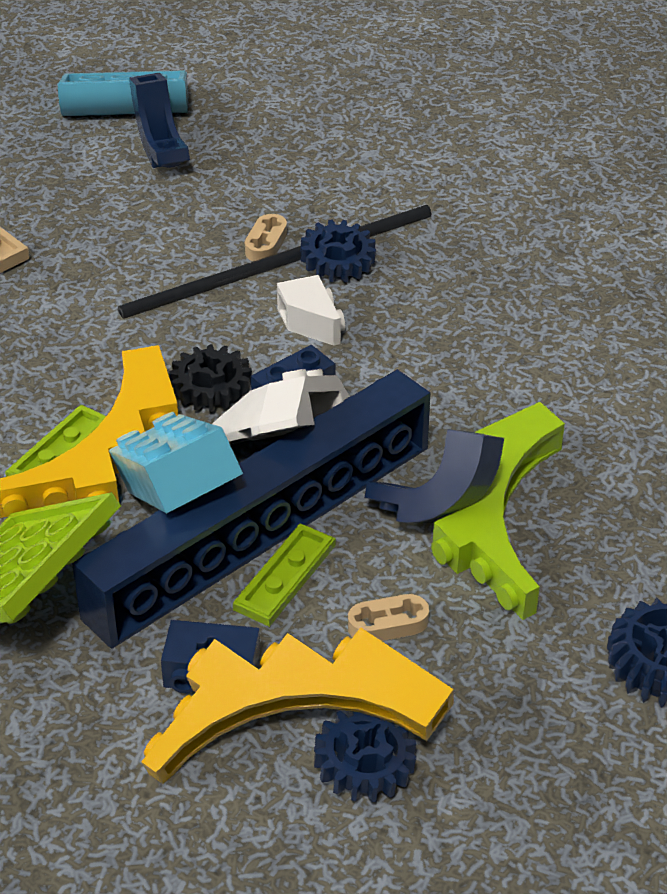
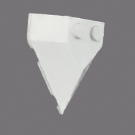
M301 369L282 373L283 381L270 383L249 391L212 424L222 427L230 445L250 440L282 436L300 427L314 425V418L317 415L323 414L350 396L338 375L323 376L322 369L311 371Z

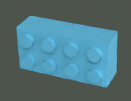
M174 412L155 419L152 422L154 427L141 434L138 430L119 437L116 440L118 445L109 449L110 455L128 492L166 514L243 474L222 427L181 414L176 416Z

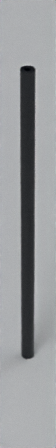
M426 204L362 225L359 231L368 230L370 237L429 218L432 215L431 209ZM301 246L119 305L118 313L125 319L299 261L301 259Z

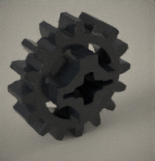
M212 344L203 350L193 347V354L189 355L182 352L180 354L181 361H173L172 370L169 371V378L175 397H180L183 406L193 402L194 410L197 411L202 405L208 406L209 412H214L216 405L229 409L230 401L237 403L242 398V394L246 395L250 391L252 368H249L248 358L241 359V352L238 350L231 354L228 353V346H223L220 350H214Z

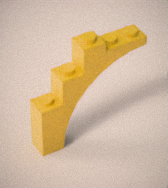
M159 345L122 351L124 374L121 391L111 411L85 439L72 449L47 463L19 474L0 478V518L8 517L11 513L111 492L119 502L117 480L115 474L119 473L110 455L109 449L118 445L116 440L131 431L138 430L141 434L153 428L152 422L167 413L174 412L176 416L178 415L177 400Z
M361 627L353 638L347 636L340 642L332 657L334 660L333 664L288 633L279 644L274 642L268 647L261 658L260 665L262 667L260 669L214 639L207 649H200L188 665L189 672L186 677L195 694L193 696L187 695L181 700L174 711V721L164 733L158 732L152 737L144 750L145 758L141 762L149 775L164 784L191 756L218 736L251 720L289 710L329 708L361 712L395 723L427 741L453 706L454 689Z

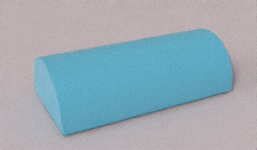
M180 70L64 74L57 84L61 115L135 114L129 77L159 72L167 79L172 113H188L187 72Z

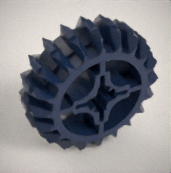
M656 597L651 606L643 601H639L635 609L626 608L621 618H616L612 626L611 636L608 637L607 649L609 668L615 669L616 682L626 681L627 694L640 689L642 690L641 697L643 703L653 695L658 697V702L662 708L667 702V604H663Z

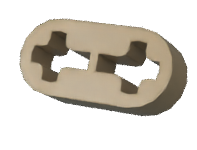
M266 214L257 219L245 239V255L250 261H256L277 254L287 236L286 219L278 214Z
M414 594L355 604L348 613V632L352 638L360 627L381 641L421 633L427 628L429 623L428 603L422 597ZM404 611H410L411 614H412L413 616H416V617H415V618H409L408 615H407L406 613H403V612H404ZM368 618L374 625L366 626L365 622L361 621V619Z

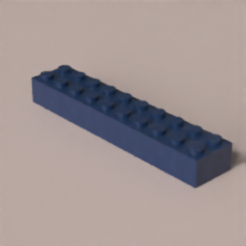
M397 369L387 376L376 380L373 384L355 395L346 398L343 402L323 414L317 415L314 418V425L300 427L289 432L281 439L240 462L242 475L167 514L158 510L130 529L119 533L115 538L93 551L87 552L72 563L80 620L107 646L113 649L288 538L300 523L307 526L364 490L367 481H378L428 449L431 392Z

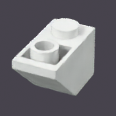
M319 275L277 283V308L288 331L331 345L341 344V331L345 330L344 315L341 309L336 310L331 289L324 287Z

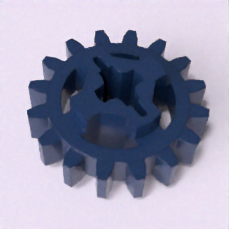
M328 220L327 226H323L318 222L315 224V230L307 229L306 236L301 238L300 260L301 262H306L307 271L316 269V275H319V277L328 275L329 282H333L336 277H341L344 282H348V276L350 275L360 279L362 271L368 273L371 271V264H375L376 241L375 239H370V232L368 230L360 232L359 224H355L352 227L347 226V220H342L340 225H335L333 220Z
M342 711L336 712L335 723L325 720L322 725V734H316L314 768L321 769L320 780L322 783L334 780L333 793L339 794L345 789L350 790L351 801H357L360 793H367L370 801L376 802L377 793L383 791L391 798L395 796L396 784L406 787L409 781V774L414 773L417 757L415 755L416 740L408 739L409 731L401 726L396 728L395 723L354 711L353 716L348 717Z

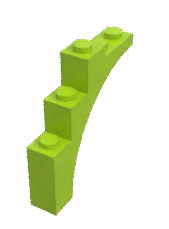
M541 402L475 432L504 438L502 456L496 476L479 502L434 522L433 542L431 544L432 553L440 564L444 565L447 563L456 574L470 568L474 578L479 583H487L496 593L501 606L508 611L512 609L522 620L537 613L540 586L521 565L508 539L503 515L509 498L521 480L539 463L562 450L565 423Z

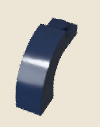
M160 72L129 77L140 138L152 168L176 167L184 163V161L190 160L188 146L180 138L173 120L167 79Z
M447 429L444 454L440 467L427 483L413 488L387 482L367 481L364 498L380 501L379 508L397 511L396 521L434 523L456 511L479 502L485 495L499 468L504 438L470 431Z

